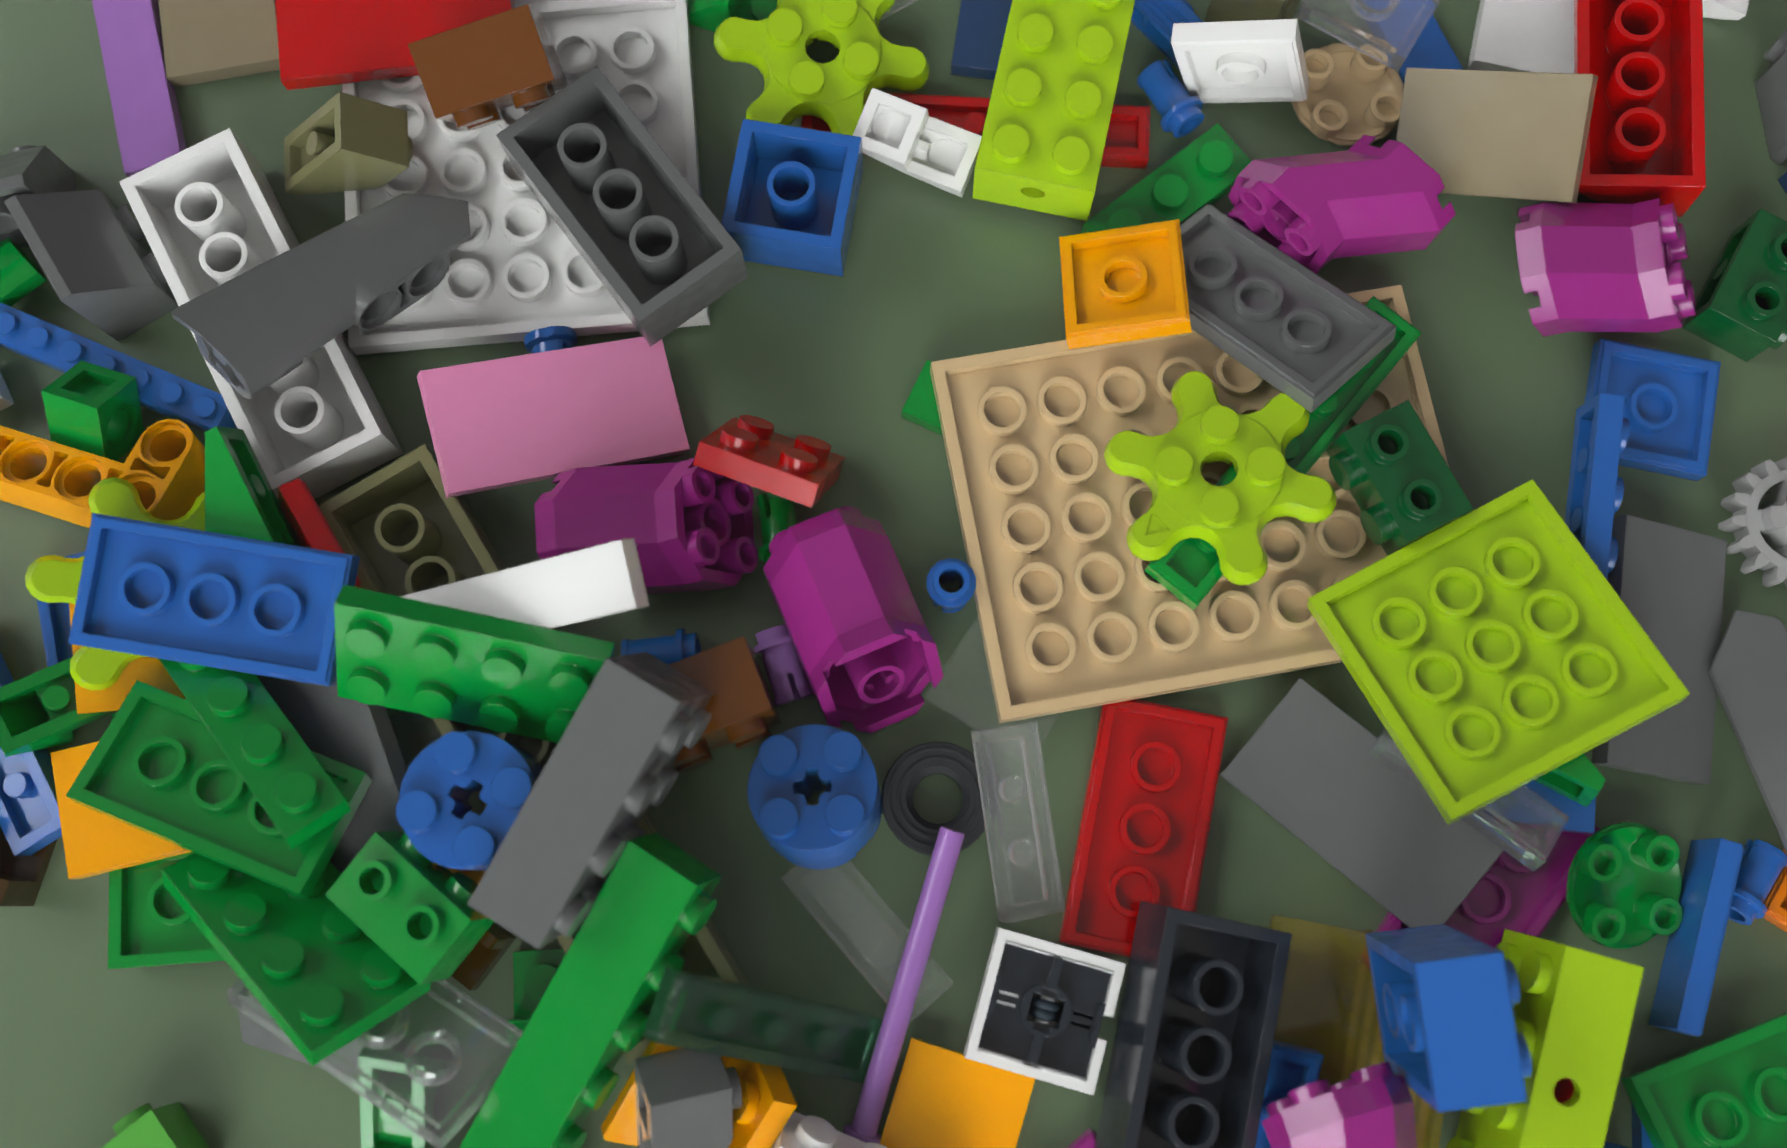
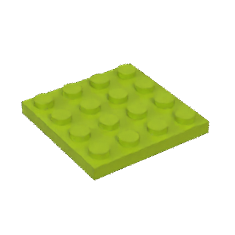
M1533 479L1308 598L1307 607L1448 825L1676 705L1690 694Z

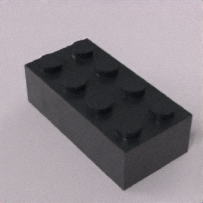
M1140 901L1094 1148H1255L1292 933Z

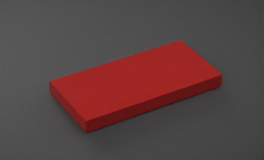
M275 0L280 81L287 90L417 76L419 73L408 47L409 43L514 9V0Z
M1137 699L1101 705L1058 942L1130 957L1140 901L1196 912L1228 718Z

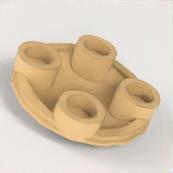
M1368 40L1361 44L1332 43L1321 48L1310 49L1304 53L1309 77L1308 97L1304 101H1291V104L1300 122L1314 135L1336 145L1353 146L1363 135L1376 137L1374 141L1380 140L1398 124L1404 83L1395 66L1390 62L1391 53L1383 43L1375 40Z

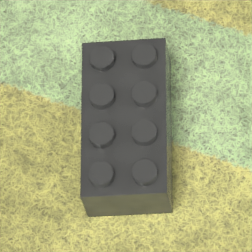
M595 66L496 134L512 166L650 346L748 278L741 248L598 66Z
M648 652L606 658L469 900L468 905L537 949L544 947L562 934L569 938L588 916L629 840L645 835V830L639 827L638 824L649 805L652 804L658 807L672 789L678 777V772L671 767L682 747L686 746L691 749L707 728L712 714L706 711L705 707L714 692Z

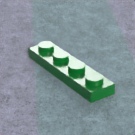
M159 659L291 849L352 811L345 797L255 674Z

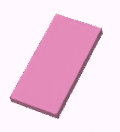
M644 337L630 338L422 370L417 375L446 498L556 478L561 472L575 468L621 466L681 455L690 449L662 339L650 346Z

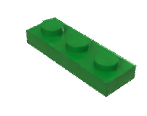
M1217 123L1082 225L1080 234L1179 219L1181 225L1207 203L1213 205L1229 193L1237 175L1252 161Z

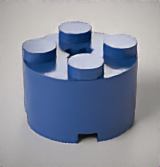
M811 724L794 727L779 735L771 736L760 746L758 756L749 773L747 794L752 815L769 845L786 860L796 866L807 869L834 868L854 858L870 838H873L879 828L882 817V799L875 768L868 752L861 745L858 738L850 732L842 731L835 727ZM812 791H825L820 794L819 804L808 805L806 799L811 797Z
M473 731L449 732L422 750L409 766L402 781L399 800L396 805L397 820L404 828L410 842L429 860L454 869L486 871L543 771L542 766L523 748L491 734ZM473 791L480 792V799L487 804L481 814L471 812L472 805L468 800Z

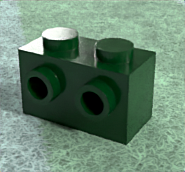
M1760 208L1732 231L1696 300V315L1687 317L1683 324V329L1746 362L1769 347L1772 349L1779 348L1786 341L1787 221Z
M1409 400L1344 431L1326 449L1330 457L1329 468L1333 478L1342 489L1350 491L1362 511L1360 513V521L1365 533L1373 543L1381 544L1387 556L1455 521L1474 509Z

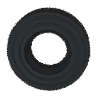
M948 742L923 743L904 752L887 772L881 794L883 814L888 827L895 837L908 848L932 856L940 826L965 833L960 851L971 846L986 830L993 814L995 802L993 783L982 762L967 749ZM929 775H946L952 778L961 789L963 796L961 810L956 817L946 823H930L920 817L914 808V790L917 784Z

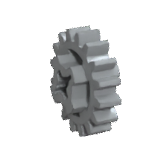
M1787 457L1775 463L1771 459L1766 460L1751 468V473L1748 472L1735 479L1731 484L1737 492L1722 499L1720 503L1723 508L1733 513V517L1718 523L1719 530L1734 533L1736 540L1727 546L1726 553L1736 554L1742 551L1746 560L1743 562L1740 571L1743 574H1747L1757 569L1763 570L1762 585L1768 588L1785 582L1787 587ZM1770 488V493L1763 496L1765 492ZM1763 496V508L1758 509L1759 502Z

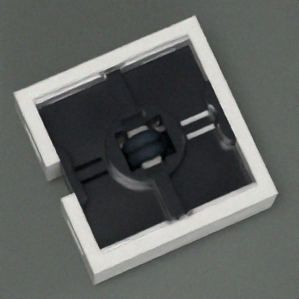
M996 927L963 1052L964 1057L1094 1096L1107 1040L1098 1036L1103 1015L1112 1018L1114 1016L1126 964Z

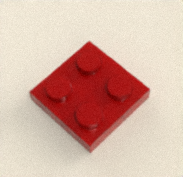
M740 415L739 419L733 417L699 441L693 465L812 508L839 479L845 457L830 452L831 445L821 439L807 435H798L794 439L774 432L775 426L763 418L752 415Z

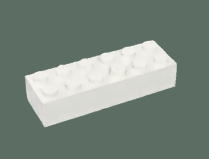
M230 128L119 181L178 306L300 245L258 160ZM341 333L304 358L303 364L251 399H247L237 392L205 360L237 429H243L277 498L278 486L300 478L301 481H305L312 496L316 499L404 454L353 351L349 348L344 333Z

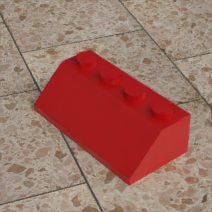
M1574 0V74H1594L1598 76L1579 193L1596 203L1635 204L1660 198L1663 205L1673 203L1677 217H1682L1706 188L1703 0Z

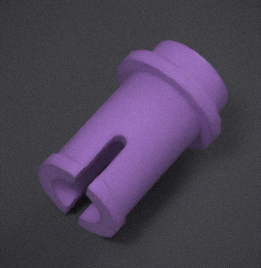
M786 625L775 626L756 633L758 645L753 647L755 654L762 655L775 698V706L813 695Z

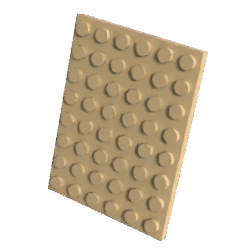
M1402 285L1347 293L1363 305H1366L1372 296H1375L1412 325ZM1191 329L1192 333L1074 349L1068 348L1067 340L931 362V379L967 562L976 577L974 598L999 724L1342 662L1308 609V598L1387 557V554L1381 544L1373 543L1365 533L1360 521V513L1362 511L1350 491L1342 489L1333 478L1329 468L1330 457L1326 450L1306 475L1323 478L1334 488L1337 499L1332 515L1326 520L1317 523H1307L1288 516L1278 517L1268 522L1261 533L1262 546L1268 556V567L1265 575L1256 583L1240 586L1231 583L1222 576L1200 604L1192 610L1144 571L1151 561L1139 559L1128 548L1126 540L1128 528L1134 520L1143 516L1149 510L1152 503V493L1148 485L1142 480L1134 477L1120 476L1113 473L1107 467L1104 459V450L1108 441L1122 431H1133L1148 436L1163 435L1171 431L1175 427L1178 418L1172 403L1171 390L1174 383L1182 375L1191 371L1202 372L1211 378L1217 387L1220 404L1231 408L1237 414L1258 412L1270 399L1282 393L1193 329ZM1416 341L1334 441L1344 431L1409 400L1448 465ZM1218 461L1207 464L1205 462L1201 475L1205 481L1211 485H1216L1233 463L1227 464Z

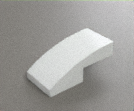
M874 88L870 92L853 136L862 137V152L959 197L963 196L976 165L982 138L980 135L929 116L928 110L924 107Z

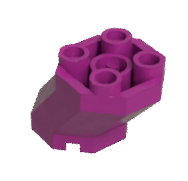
M1363 135L1348 151L1254 159L1235 179L1228 195L1234 208L1227 216L1317 274L1332 258L1425 250L1442 233L1456 213L1451 201L1443 209L1439 203L1437 196L1445 188L1440 175L1404 143L1388 140L1380 148L1371 146L1376 137Z
M1656 198L1635 204L1544 202L1519 208L1518 218L1521 220V223L1516 224L1514 232L1520 280L1524 294L1532 292L1534 297L1539 296L1541 307L1531 308L1529 313L1532 324L1543 337L1565 332H1661L1683 327V318L1696 315V302L1691 280H1686L1682 262H1678V260L1687 259L1689 253L1683 223H1678L1673 203L1663 205L1661 199Z
M694 458L677 463L582 467L559 473L551 482L557 484L552 491L542 493L534 503L537 554L541 560L618 540L634 538L646 594L710 591L736 586L743 574L753 572L758 564L752 514L754 504L753 490L750 485L694 466Z
M843 506L777 533L769 544L771 556L763 569L775 604L783 618L827 724L842 728L840 720L852 722L856 731L873 733L915 715L925 702L921 695L925 686L930 681L935 689L944 675L936 643L924 623L891 542L878 520L863 516L859 508Z
M1382 1062L1350 1074L1351 1079L1330 1086L1328 1079L1288 1092L1289 1097L1265 1106L1269 1117L1263 1120L1262 1124L1271 1148H1417L1414 1102L1403 1075H1394L1390 1063Z

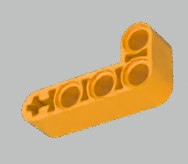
M165 419L149 426L141 434L124 463L0 425V500L90 528L92 512L88 503L89 494L95 484L103 479L115 477L125 479L133 484L139 492L140 500L145 510L153 517L162 520H176L186 515L192 508L196 498L205 492V447L190 427L180 420Z

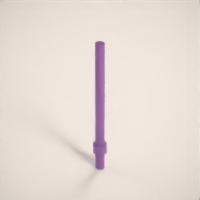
M940 826L852 1124H846L842 1132L865 1143L873 1142L880 1144L881 1135L877 1133V1129L965 837V833L952 828Z

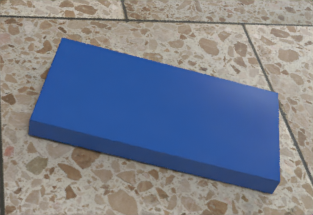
M93 513L68 644L324 686H337L334 602L343 585L355 587L360 557Z

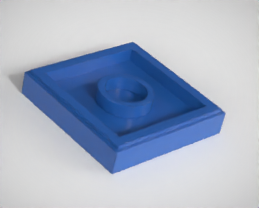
M1602 338L1593 345L1585 403L1599 392L1625 396L1623 417L1629 419L1630 434L1627 445L1620 454L1619 466L1698 481L1707 476L1721 362Z

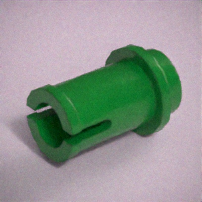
M769 492V501L767 500V495L763 493L756 497L763 546L757 549L758 558L764 561V565L771 556L769 544L774 536L797 524L795 502Z

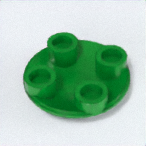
M1635 822L1612 824L1600 829L1589 837L1580 847L1571 863L1566 885L1569 911L1580 931L1600 945L1614 949H1625L1641 945L1651 940L1657 934L1665 936L1672 934L1678 929L1682 922L1683 910L1679 904L1682 875L1678 860L1680 850L1676 841L1649 826Z

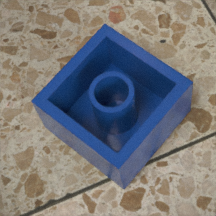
M749 119L742 120L721 224L741 248L744 261L843 277L864 169L862 137Z

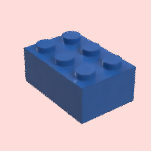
M1445 924L1365 933L1384 1062L1390 1063L1393 1072L1396 1075H1403L1405 1083L1437 1112L1526 1102L1524 1077L1531 1076L1532 1061L1525 1037L1521 1032H1516L1512 1004H1517L1520 1001V986L1516 970L1509 959L1504 960L1503 952Z

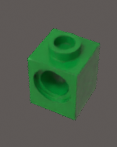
M81 360L41 390L50 437L53 442L117 461L136 444L144 432L136 377Z

